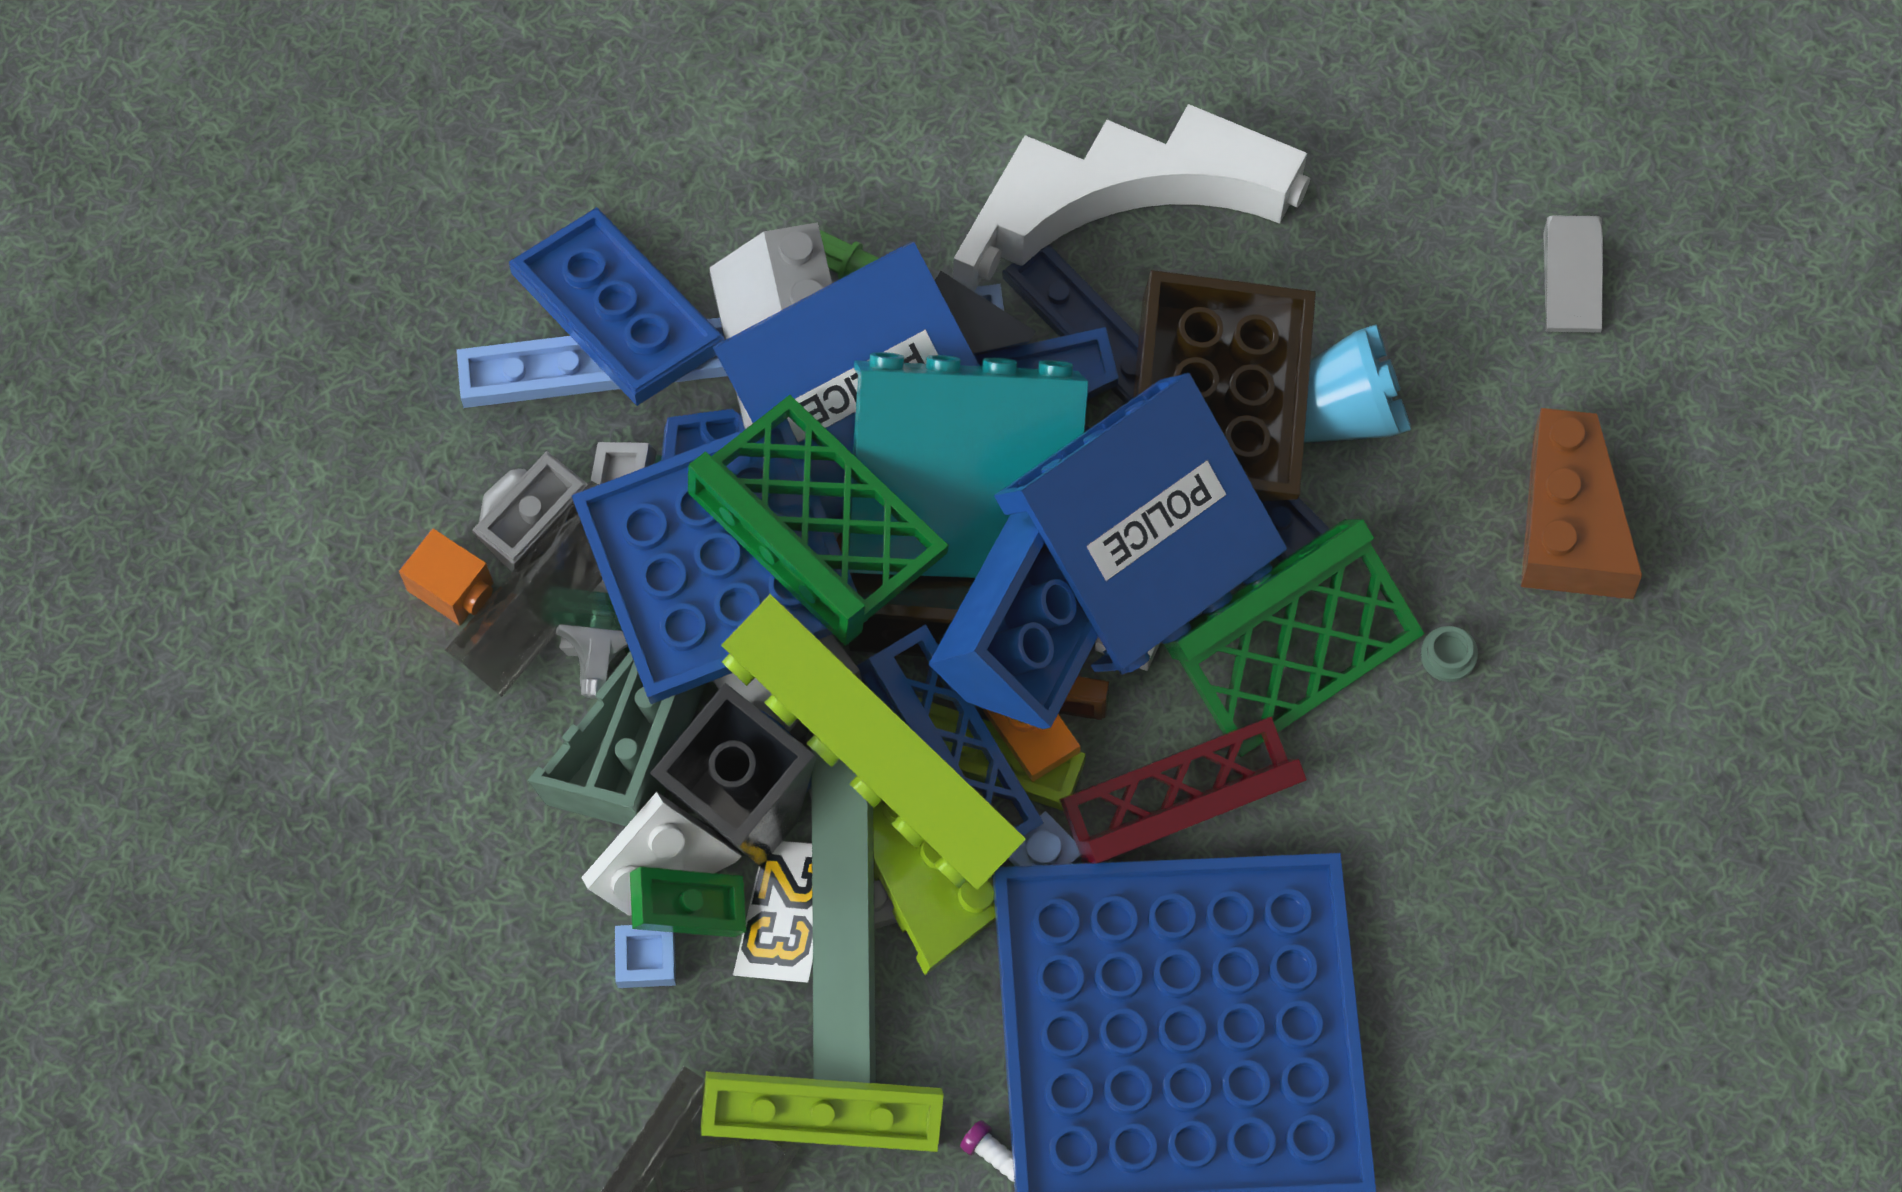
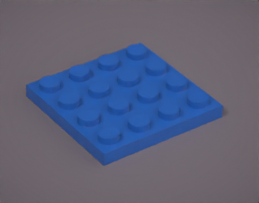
M788 419L771 431V444L798 445ZM744 430L571 495L650 704L731 674L732 672L722 663L729 653L721 645L770 594L818 640L833 634L688 494V465L705 451L710 456L714 455ZM764 437L756 443H764ZM739 456L726 467L738 478L763 479L764 457ZM770 458L769 480L803 481L804 459ZM754 493L762 500V493ZM768 493V507L777 516L802 517L803 495ZM809 495V518H827L819 496ZM794 531L801 538V531ZM808 531V546L816 554L842 556L833 532ZM833 569L841 577V569ZM848 570V584L857 592Z

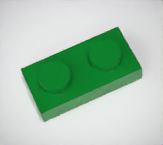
M639 867L630 872L632 929L723 937H737L746 932L743 876Z

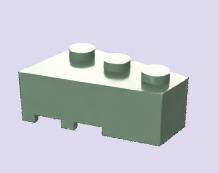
M629 652L595 696L598 700L578 726L572 724L562 736L564 743L543 769L538 766L527 781L546 805L627 826L656 792L664 796L666 788L650 773L690 726L706 683L650 704L631 652Z

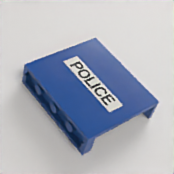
M915 242L903 245L713 346L752 423L761 418L788 395H791L852 454L858 374L854 370V360L870 361L871 353L887 352L903 355L904 363L926 364V358L929 355H947L960 358V365L979 366ZM788 417L787 419L797 444L805 446V432ZM811 440V446H819ZM811 460L810 476L813 482L844 483L845 470L838 463L828 460ZM819 496L828 519H843L844 497Z
M1190 373L1160 379L994 495L1005 515L1028 512L1105 647L1103 651L1104 656L1091 664L1094 672L1118 670L1123 675L1140 668L1149 661V650L1160 642L1167 644L1184 636L1192 628L1189 623L1190 620L1201 612L1208 614L1226 605L1233 598L1230 593L1232 589L1241 583H1252L1268 574L1273 569L1269 562L1287 550L1286 545Z

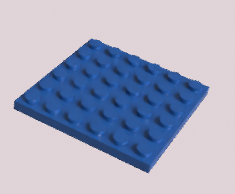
M1341 853L999 867L994 872L993 887L1015 1192H1376Z

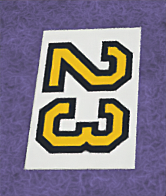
M782 841L761 867H758L746 918V932L742 935L733 975L808 983L813 963L812 844Z

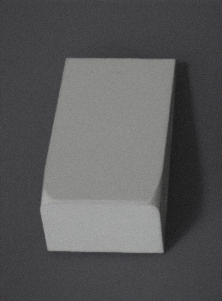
M1549 216L1543 233L1546 332L1601 333L1603 276L1602 218L1600 216Z

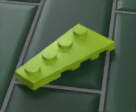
M881 800L873 808L875 881H881L894 906L892 913L902 933L907 931L918 952L916 959L926 976L996 921L993 877L991 876L978 890L968 881L958 889L934 866L941 855L925 840L916 849L891 825L899 815Z

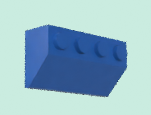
M1028 512L1010 514L928 665L966 702L1026 724L1047 729L1052 726L1098 635Z

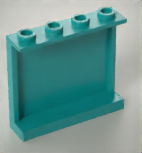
M887 352L871 353L870 361L854 360V370L858 374L853 455L949 545L948 553L921 576L976 578L1010 516L1003 513L994 495L1084 433L1088 380L1079 371H1073L1072 363L1045 360L1039 362V369L1017 368V361L984 358L983 366L960 365V358L947 355H929L926 358V364L904 363L903 355ZM851 477V484H859ZM850 497V520L884 521V507L874 498ZM891 515V522H898V521ZM849 533V556L883 558V535ZM890 535V558L915 559L927 549L914 536ZM849 570V573L882 574V571ZM889 572V574H891V575H896V574L898 573V572Z

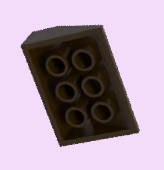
M1151 270L1142 300L1133 398L1160 379L1190 373L1261 502L1298 499L1301 486L1316 291Z

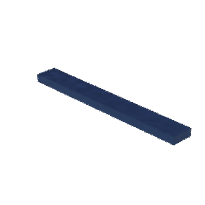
M1050 245L1041 249L1023 266L1012 263L1002 271L1003 279L1060 337L1106 327L1119 377L1118 385L1111 388V390L1125 404L1133 399L1139 335ZM1300 498L1296 500L1262 502L1287 547V550L1276 557L1279 561H1282L1330 529Z

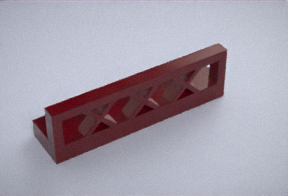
M1266 717L1062 797L1059 800L1083 863L1097 864L1304 782L1307 779L1300 760L1287 759L1272 717ZM1261 733L1272 764L1252 771L1234 763L1243 740ZM1230 745L1225 758L1213 753ZM1199 757H1204L1221 765L1213 787L1203 792L1182 783L1191 760ZM1178 766L1173 778L1161 773ZM1230 770L1243 775L1226 782ZM1148 777L1170 786L1161 808L1153 812L1145 811L1130 804L1139 781ZM1126 786L1121 799L1108 794ZM1178 791L1190 795V797L1174 803ZM1098 797L1117 806L1109 828L1089 836L1078 805ZM1126 811L1139 816L1122 823Z

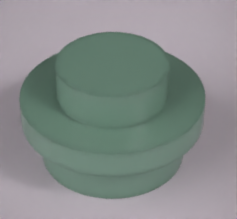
M1443 626L1433 630L1426 636L1421 647V662L1425 670L1432 677L1445 682H1455L1467 677L1475 668L1478 659V648L1472 636L1465 630L1454 626Z

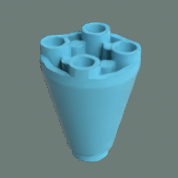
M1377 324L1353 332L1310 360L1304 443L1391 437L1411 430L1402 399L1392 400V397L1398 396L1397 391H1400L1393 364L1390 359L1383 362L1379 360V358L1387 356Z

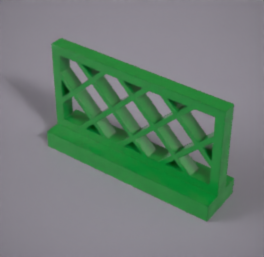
M788 395L714 455L710 456L705 451L688 465V494L845 646L862 633L863 623L948 553L949 545L791 395ZM789 417L805 432V446L771 444V431ZM764 437V443H756ZM811 440L819 446H811ZM739 456L764 457L763 479L738 478L726 466ZM770 458L804 459L803 481L769 480ZM811 460H828L838 463L845 470L844 483L810 482ZM851 477L859 484H851ZM754 493H762V500ZM768 493L803 495L802 517L777 516L768 507ZM809 495L844 497L843 519L809 518ZM850 497L874 498L884 507V521L850 520ZM891 515H892L898 522H891ZM794 531H801V538ZM808 531L842 533V556L816 554L808 546ZM849 533L883 535V558L849 556ZM890 535L914 536L927 549L915 559L890 558ZM833 569H841V577ZM848 570L882 571V586L864 600L848 584ZM889 572H898L889 580Z
M1363 519L1342 520L1274 565L1273 569L1262 578L1246 584L1231 594L1233 598L1223 607L1208 614L1202 613L1189 621L1192 628L1184 636L1164 644L1172 659L1179 660L1223 734L1238 729L1233 722L1238 698L1265 703L1261 719L1272 717L1278 733L1424 635L1416 618L1370 543L1375 538ZM1359 557L1362 558L1371 574L1366 596L1340 591L1345 567ZM1331 577L1329 588L1319 586L1320 583ZM1379 589L1387 601L1377 599ZM1308 591L1327 594L1321 627L1294 621L1299 597ZM1338 597L1365 603L1358 636L1331 630ZM1286 606L1283 618L1272 616ZM1376 606L1393 610L1404 631L1387 642L1369 639ZM1263 621L1282 625L1275 658L1248 652L1253 628ZM1292 628L1319 634L1312 666L1286 660ZM1330 636L1356 642L1351 666L1341 673L1323 669ZM1240 637L1237 649L1226 647ZM1367 645L1378 647L1365 656ZM1216 652L1236 656L1229 689L1211 685L1199 666L1201 662ZM1246 658L1273 664L1266 697L1239 691ZM1284 667L1310 673L1306 695L1295 704L1277 700ZM1321 675L1332 678L1319 687ZM1216 693L1227 695L1225 707ZM1275 706L1287 708L1273 718ZM1261 733L1243 740L1237 756L1242 757L1263 743L1264 740Z

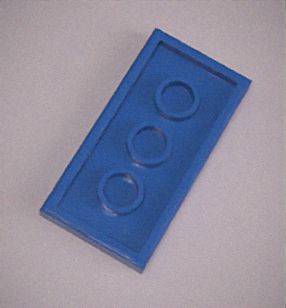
M597 207L509 261L511 274L636 406L716 356L713 346L725 340L719 331Z

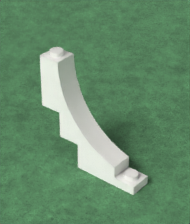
M1190 104L1187 105L1166 144L1106 120L1084 160L1025 135L956 253L953 262V279L975 292L982 278L986 280L992 278L1001 257L1023 266L1041 249L1062 235L1088 222L1114 213L1141 207L1169 204L1214 206L1254 214L1280 223L1288 207L1292 205L1298 208L1307 191L1310 177L1303 175L1307 153Z

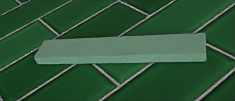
M811 748V752L816 756L812 770L813 1079L876 1083L873 807L849 785L857 775L839 759L831 767Z

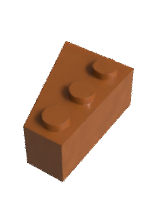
M1541 408L1533 436L1521 587L1634 599L1642 573L1598 415L1595 413Z

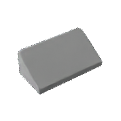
M546 451L473 528L472 532L513 574L518 576L577 513L571 495L589 489V485Z

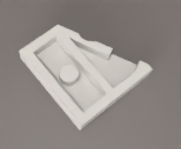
M656 792L581 878L590 891L630 916L632 915L630 872L639 867L716 873L736 863L741 854L727 839Z

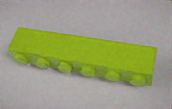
M771 594L721 645L729 653L722 663L746 686L756 678L772 694L764 703L789 727L796 719L802 722L814 734L807 744L827 764L833 767L840 759L857 775L849 785L873 808L883 800L894 810L899 817L891 825L916 849L925 840L940 854L941 857L934 866L958 889L968 881L978 890L1026 840L1021 833Z

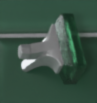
M550 587L543 596L541 619L556 628V634L565 638L573 645L580 662L581 695L597 699L595 695L606 682L610 661L619 651L628 646L609 594L605 592Z

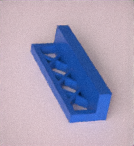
M926 624L857 665L862 682L972 788L983 792L982 797L990 805L992 795L1009 799L1013 802L1023 819L1022 823L1014 827L1019 833L1025 836L1044 824L975 706L966 702L931 666H929L926 683L908 679L903 674L894 658L896 655L918 643L930 662L938 648V644ZM937 676L944 688L935 686ZM914 691L923 693L921 702ZM933 696L950 700L957 708L959 718L955 733L941 730L934 726L929 717ZM967 727L974 738L965 736ZM943 740L953 743L951 752ZM963 746L981 750L988 760L989 765L985 783L965 778L958 766ZM996 777H998L1004 788L995 786Z

